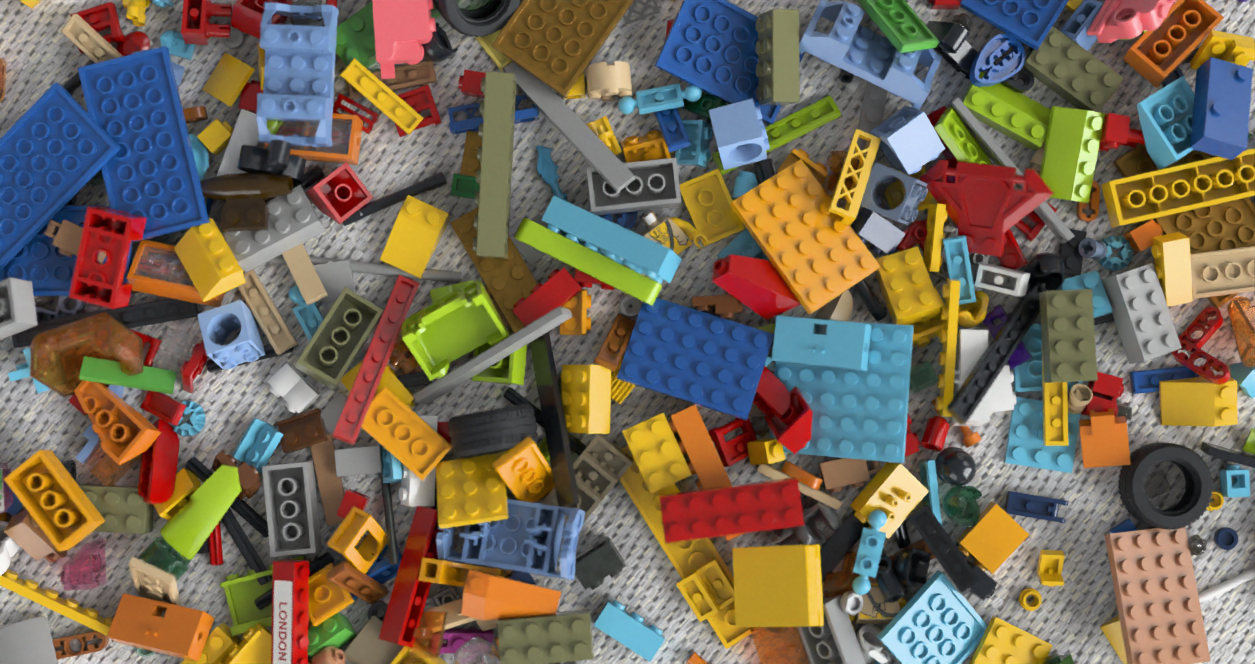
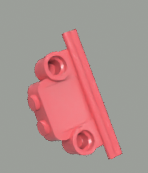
M372 0L376 61L381 65V79L395 78V64L406 63L415 65L422 61L424 48L421 44L430 42L433 35L432 32L436 31L435 18H431L434 0Z
M1105 0L1086 34L1096 35L1099 43H1111L1117 39L1135 38L1142 31H1152L1160 27L1176 0Z

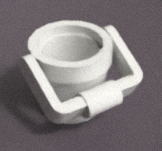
M874 624L863 626L857 633V640L866 663H870L875 659L879 663L884 664L890 660L889 650L877 638L882 630Z

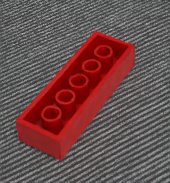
M796 477L659 495L665 543L804 525L799 482Z

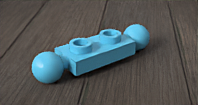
M680 83L637 91V99L629 96L622 97L618 102V108L623 114H630L635 108H639L641 115L683 107V99L695 102L700 99L702 90L691 84L686 86L685 90H681Z
M296 285L289 290L288 295L292 302L299 305L292 310L310 341L324 320V317L316 302L310 305L306 304Z
M874 510L869 514L868 521L871 528L863 527L853 572L858 573L859 577L855 578L852 583L854 592L859 595L867 594L871 588L868 576L876 578L886 537V532L880 531V528L887 522L886 514L881 510Z

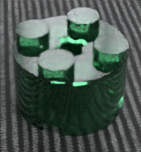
M156 537L137 557V559L144 560L145 563L175 576L176 582L190 568L189 563L192 561L176 552L163 537Z

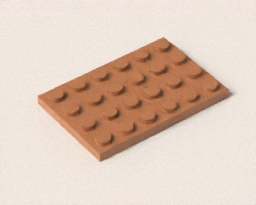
M1154 528L1104 534L1127 664H1196L1211 661L1186 528L1175 530Z

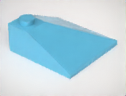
M1183 76L1137 104L1146 149L1159 170L1194 150L1190 148L1195 93Z

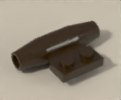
M266 172L235 173L200 180L204 198L226 201L223 208H221L220 229L223 232L268 230L269 208L264 199L291 194L293 191L292 177L283 174Z

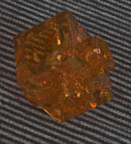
M403 339L395 343L394 350L389 358L395 369L399 368L402 374L405 375L420 366ZM404 352L408 353V359L405 358Z

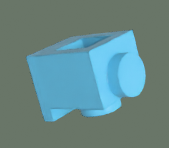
M1226 465V469H1219L1220 493L1223 497H1250L1248 469H1240V465ZM1231 476H1233L1235 479L1233 484L1231 481Z

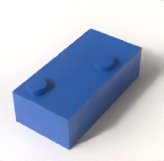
M1210 57L1197 69L1190 140L1191 149L1233 160L1247 149L1253 69Z

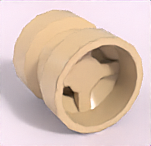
M1081 383L1072 386L1068 393V412L1079 414L1084 410L1093 397L1089 387Z

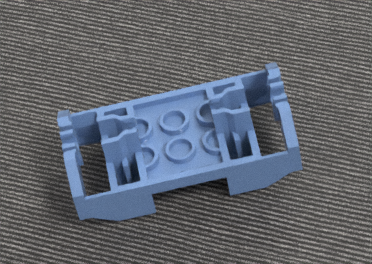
M820 0L799 44V54L802 55L806 51L826 63H831L887 90L897 97L900 96L912 102L911 107L920 110L930 92V85L942 56L937 54L933 48L900 53L887 37L873 32L870 28L859 25L865 13V10L859 8V6L846 1ZM820 16L834 22L829 34L816 31V24ZM917 62L928 67L922 81L913 75Z
M265 2L260 34V47L265 50L263 94H258L257 97L258 141L269 144L271 140L278 139L287 141L294 146L332 147L337 17L339 16V10L335 6H298ZM277 14L302 19L323 18L325 27L272 24V16ZM267 120L290 121L292 123L308 122L310 124L316 122L319 123L315 137L270 135L267 129Z
M507 499L508 519L466 525L465 533H460L459 535L465 538L462 554L454 550L453 537L457 526L442 528L440 530H443V532L437 533V554L440 559L574 580L576 569L575 554L579 533L584 523L585 512L577 508ZM567 515V516H568V520H567L566 525H565V528H564V530H563L564 521H565V516ZM565 531V534H563L564 543L561 544L562 532ZM560 554V571L556 572L558 555Z

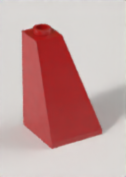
M730 254L713 264L712 281L765 320L801 305L773 264L768 260Z

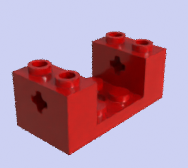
M104 206L87 208L69 294L70 298L111 309L128 306L133 284L123 281L131 241L142 240L146 217ZM101 251L107 255L105 264H101L98 261V254Z

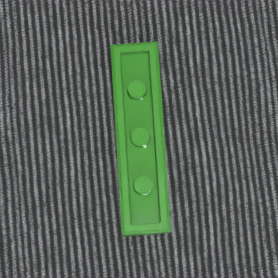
M84 356L79 380L173 394L177 371Z

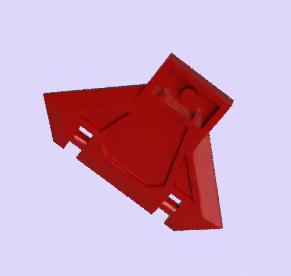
M941 159L919 178L920 181L928 184L926 188L939 204L946 205L945 210L958 226V236L966 235L969 253L999 257L1003 255L1005 232L1054 194L1034 169L1028 168L1025 169L1024 175L1016 174L1017 167L958 161L957 167L953 168L949 167V160ZM949 176L955 177V181H948ZM1016 184H1023V189H1017Z

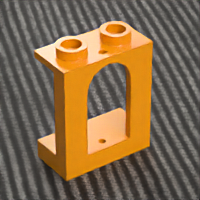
M354 506L330 538L327 545L341 553L349 565L366 574L388 542L387 534L370 514ZM368 530L369 534L358 550L354 548L365 531Z

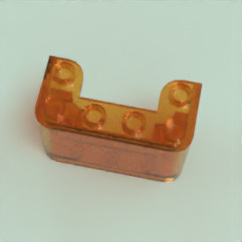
M108 313L93 315L36 335L31 343L30 376L63 397L75 394L74 390L82 381L79 380L84 356L111 361L121 360V370L129 376L143 372V341L141 337Z

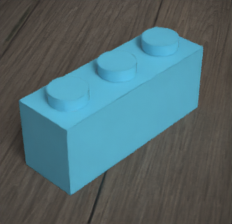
M615 599L613 602L608 600L595 619L593 626L651 662L665 640V636L662 635L663 630L654 624L648 626L643 622L644 618L636 612L628 613L624 610L625 605Z

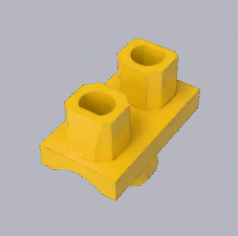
M607 116L586 124L615 156L622 153Z

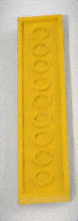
M629 445L622 448L621 450L630 456L634 462L619 480L682 579L701 566L717 558L734 585L732 573L709 538L665 543L659 495L680 491L675 483L650 494ZM735 601L707 618L726 649L761 628L735 627Z

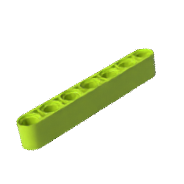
M523 217L513 237L653 306L662 288V285L525 217Z

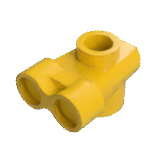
M122 0L123 6L127 10L126 18L132 20V24L135 26H145L146 7L150 6V0Z

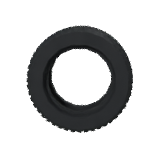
M434 0L436 9L447 23L457 32L470 37L488 36L501 30L521 3L520 0H489L478 9L465 10L459 8L458 0Z
M523 404L451 417L448 426L450 437L452 438L453 453L457 457L513 448L529 436L536 443L538 433L536 432V419L533 416L534 409L530 404Z
M1150 443L1141 446L1131 453V465H1122V470L1120 469L1121 474L1118 477L1120 499L1128 512L1144 524L1161 529L1175 530L1184 528L1196 522L1210 505L1209 502H1211L1213 495L1211 471H1209V467L1206 466L1207 464L1203 461V458L1188 447L1174 443ZM1170 461L1176 464L1183 472L1186 481L1185 493L1181 501L1174 507L1159 510L1147 499L1144 490L1145 478L1149 470L1156 464Z

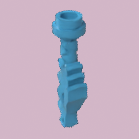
M537 145L536 149L539 154L537 170L539 177H542V181H545V184L550 185L555 197L568 202L567 194L562 193L559 188L558 179L560 176L557 174L559 166L551 159V151L553 149Z

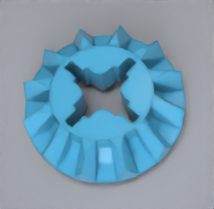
M1116 235L1104 238L1102 241L1106 243L1108 252L1104 258L1098 260L1104 268L1112 271L1127 267L1132 260L1133 252L1129 244L1130 241ZM1111 247L1113 249L1121 248L1118 253L1119 258L1117 256L1109 258L1112 254Z
M182 401L181 403L187 405L183 413L185 415L193 413L190 417L192 424H181L184 419L182 416L178 426L170 425L174 428L173 431L181 436L196 435L205 425V412L196 402Z

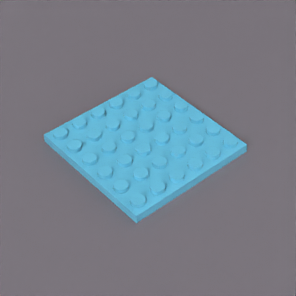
M865 323L872 325L867 371L775 361L774 375L786 386L789 392L796 386L813 411L811 440L796 454L904 463L914 326ZM818 325L817 334L826 335L827 326ZM770 429V438H775L773 432ZM783 446L784 453H792L785 446Z

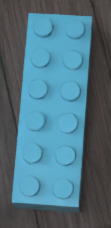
M555 196L552 197L541 219L548 224V229L603 256L605 255L621 265L624 264L641 275L643 273L660 284L662 281L671 283L682 260L671 249Z

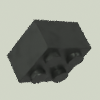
M608 538L575 560V575L585 590L589 587L594 590L603 584V578L608 575L612 578L622 571L624 559L611 539Z

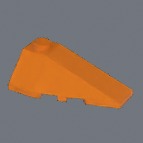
M82 380L74 390L84 412L88 414L93 424V431L98 434L102 442L100 443L102 449L118 465L145 452L161 434L144 416L103 383Z
M469 570L463 592L461 615L479 620L556 615L562 592L477 570Z

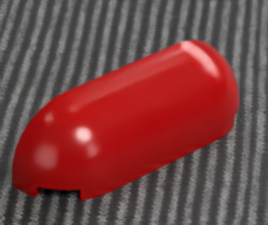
M764 366L753 403L766 415L772 413L777 418H780L788 410L790 394L786 386Z
M158 419L153 425L156 426L161 434L142 453L138 483V495L142 496L143 502L148 504L167 502L174 493L179 438L177 433L173 431L174 428L168 422Z

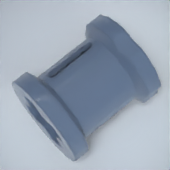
M1092 238L1083 239L1078 248L1081 256L1092 258L1093 260H1101L1108 252L1105 242Z

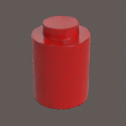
M934 416L928 419L921 441L922 447L935 452L943 450L950 427L945 418Z

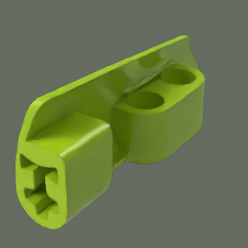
M223 464L190 496L191 500L160 529L163 538L188 560L195 557L241 492L237 467Z

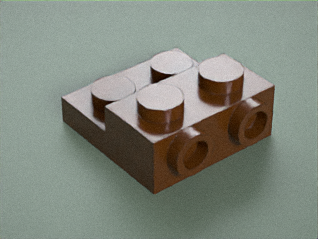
M731 294L698 296L690 299L692 309L696 308L697 311L709 312L711 310L710 307H713L714 316L724 319H732L734 314L743 312L742 302Z
M221 451L215 456L211 468L216 472L223 464L237 467V462L230 454L226 455ZM244 462L237 467L241 492L237 497L241 501L245 497L248 499L253 497L262 485L259 482V472L252 465L248 466Z

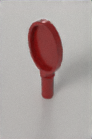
M134 31L124 36V41L117 45L116 50L123 57L132 55L136 51L149 50L150 39L144 32Z

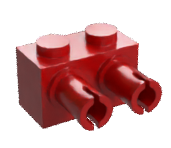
M184 0L181 34L185 44L208 45L210 37L230 39L231 25L212 24L210 19L212 17L232 18V3L222 4L212 3L210 0Z
M1107 113L1104 118L1098 152H1109V149H1118V146L1121 145L1134 148L1138 143L1145 144L1143 132L1139 129L1129 128L1131 116Z

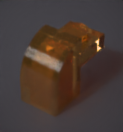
M854 551L846 552L841 571L826 574L822 587V593L826 597L838 595L842 597L845 592L854 591L852 583L855 578L859 577L858 573L853 572L857 556Z

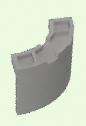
M36 617L0 628V664H58L47 617Z

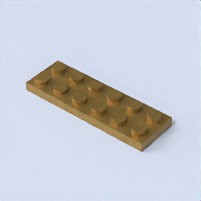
M479 207L450 222L513 333H516L524 327L513 315L512 310L515 309L513 305L522 297L527 299L532 294L530 291L537 285V282L510 236L508 239L507 259L480 258L476 255L477 252L473 251V238H477L478 230L474 228V216L479 215Z

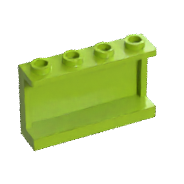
M304 556L297 557V558H293V559H294V560H304ZM273 564L269 565L268 570L256 573L253 569L248 570V575L239 577V573L225 576L226 581L220 583V587L225 589L233 626L230 627L232 636L245 633L250 627L254 628L258 622L264 627L272 626V604L263 610H259L254 601L272 589V580L261 586L256 578L267 575L272 577Z

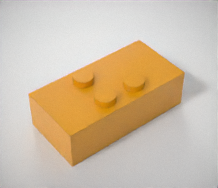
M38 450L4 478L58 551L72 549L105 522V519L52 450Z

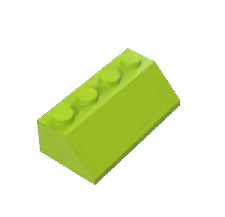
M981 72L978 77L981 79L985 73ZM972 83L970 84L961 101L977 120L1033 151L1041 148L1047 136L1051 109L1022 93L1015 92L1001 83L985 87H977Z
M1052 106L1039 175L1054 193L1050 198L1089 203L1105 113Z

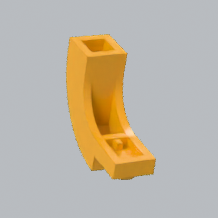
M423 557L419 580L465 587L469 570H477L503 577L504 570Z

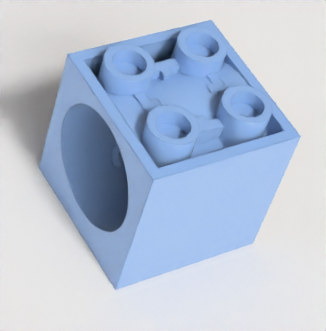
M753 98L709 110L724 170L767 159L766 150L770 149L760 107H755Z
M909 106L903 107L870 131L873 136L881 138L879 147L892 168L908 175L920 171L922 165L939 157L940 152L945 149L926 114Z
M241 300L197 314L206 354L222 369H233L238 364L253 362L265 355L257 320L251 310ZM241 329L238 338L234 342L224 345L226 337L232 331Z

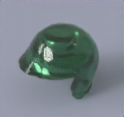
M973 486L951 487L943 496L942 507L944 513L950 520L962 526H974L980 516V509L976 499L982 496L981 491Z

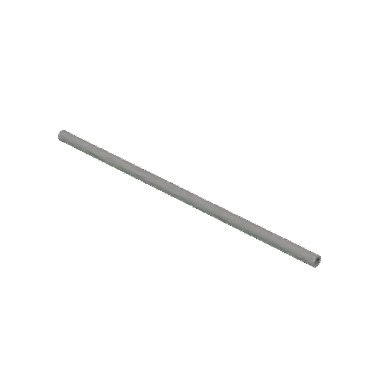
M152 240L153 242H158V243H163V244H168V245H173V246H176L177 243H178V242ZM282 254L266 262L287 265ZM309 256L313 264L326 263L329 260H340ZM350 261L352 272L395 277L402 275L406 278L419 279L391 265ZM425 269L421 279L461 283V272Z

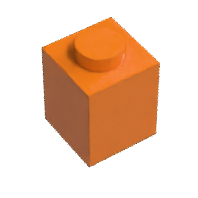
M1151 219L1123 235L1127 241H1130L1129 244L1133 252L1138 253L1152 246L1153 237L1161 236L1163 230L1157 222Z

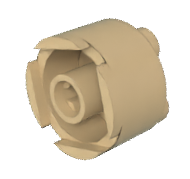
M614 61V64L599 62L587 66L588 99L602 98V102L614 101L615 96L620 98L625 96L632 97L629 63L623 61Z

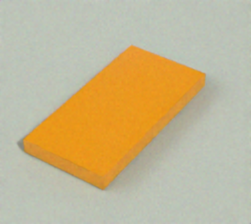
M385 386L373 398L362 424V428L421 480L431 472L453 447Z
M530 436L492 463L518 501L536 503L555 487L552 469Z

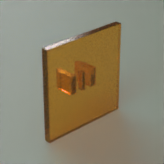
M423 611L419 628L415 627L413 637H416L413 648H411L410 657L439 659L448 612Z

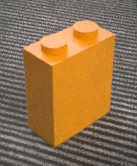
M991 502L957 538L956 542L960 545L958 549L967 558L971 555L976 560L974 564L979 566L984 572L987 570L993 574L1029 534L999 505Z

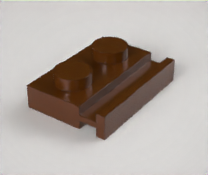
M318 408L276 422L279 431L284 434L280 441L283 453L285 454L328 440L324 422L321 418V410Z

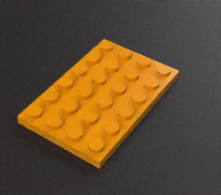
M800 159L732 201L730 206L810 315L878 270L880 265L850 224L841 223L842 216L828 211L832 200L803 160Z

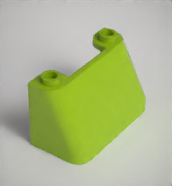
M480 280L473 281L409 316L402 323V339L430 381L435 378L444 377L448 373L450 362L487 342L493 346L509 337L504 323Z

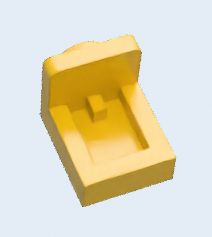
M1040 550L1037 575L1042 585L1050 587L1064 585V579L1061 574L1065 555L1062 550Z

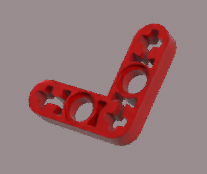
M1208 307L1178 337L1182 347L1180 349H1186L1190 355L1189 358L1183 352L1178 353V350L1171 353L1177 362L1211 383L1221 385L1230 378L1227 365L1201 349L1223 323V316L1220 310L1215 307ZM1209 316L1212 317V318H1213L1214 316L1216 317L1215 320L1210 319L1209 321H1208L1207 318H1208ZM1194 331L1203 332L1200 338H1191ZM1196 359H1206V363L1204 365H1194ZM1211 366H1212V368H1213L1215 371H1217V372H1221V371H1222L1223 374H1222V375L1217 374V375L1215 376V375H1214V372L1210 369Z

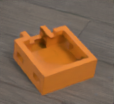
M1109 408L1108 412L1095 413L1094 410H1089L1090 419L1079 420L1083 467L1131 465L1126 417H1115L1113 408Z

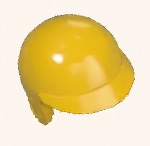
M975 291L976 302L959 305L958 326L964 328L975 327L985 319L989 302L988 295L985 292Z

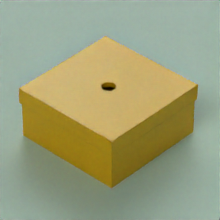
M820 544L732 548L735 627L824 626Z

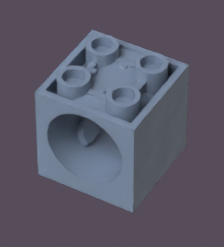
M875 162L860 206L897 222L910 225L918 215L917 208L920 201H923L927 195L928 189L926 187L928 184ZM901 180L906 189L905 198L901 205L889 210L884 201L885 191L890 184Z

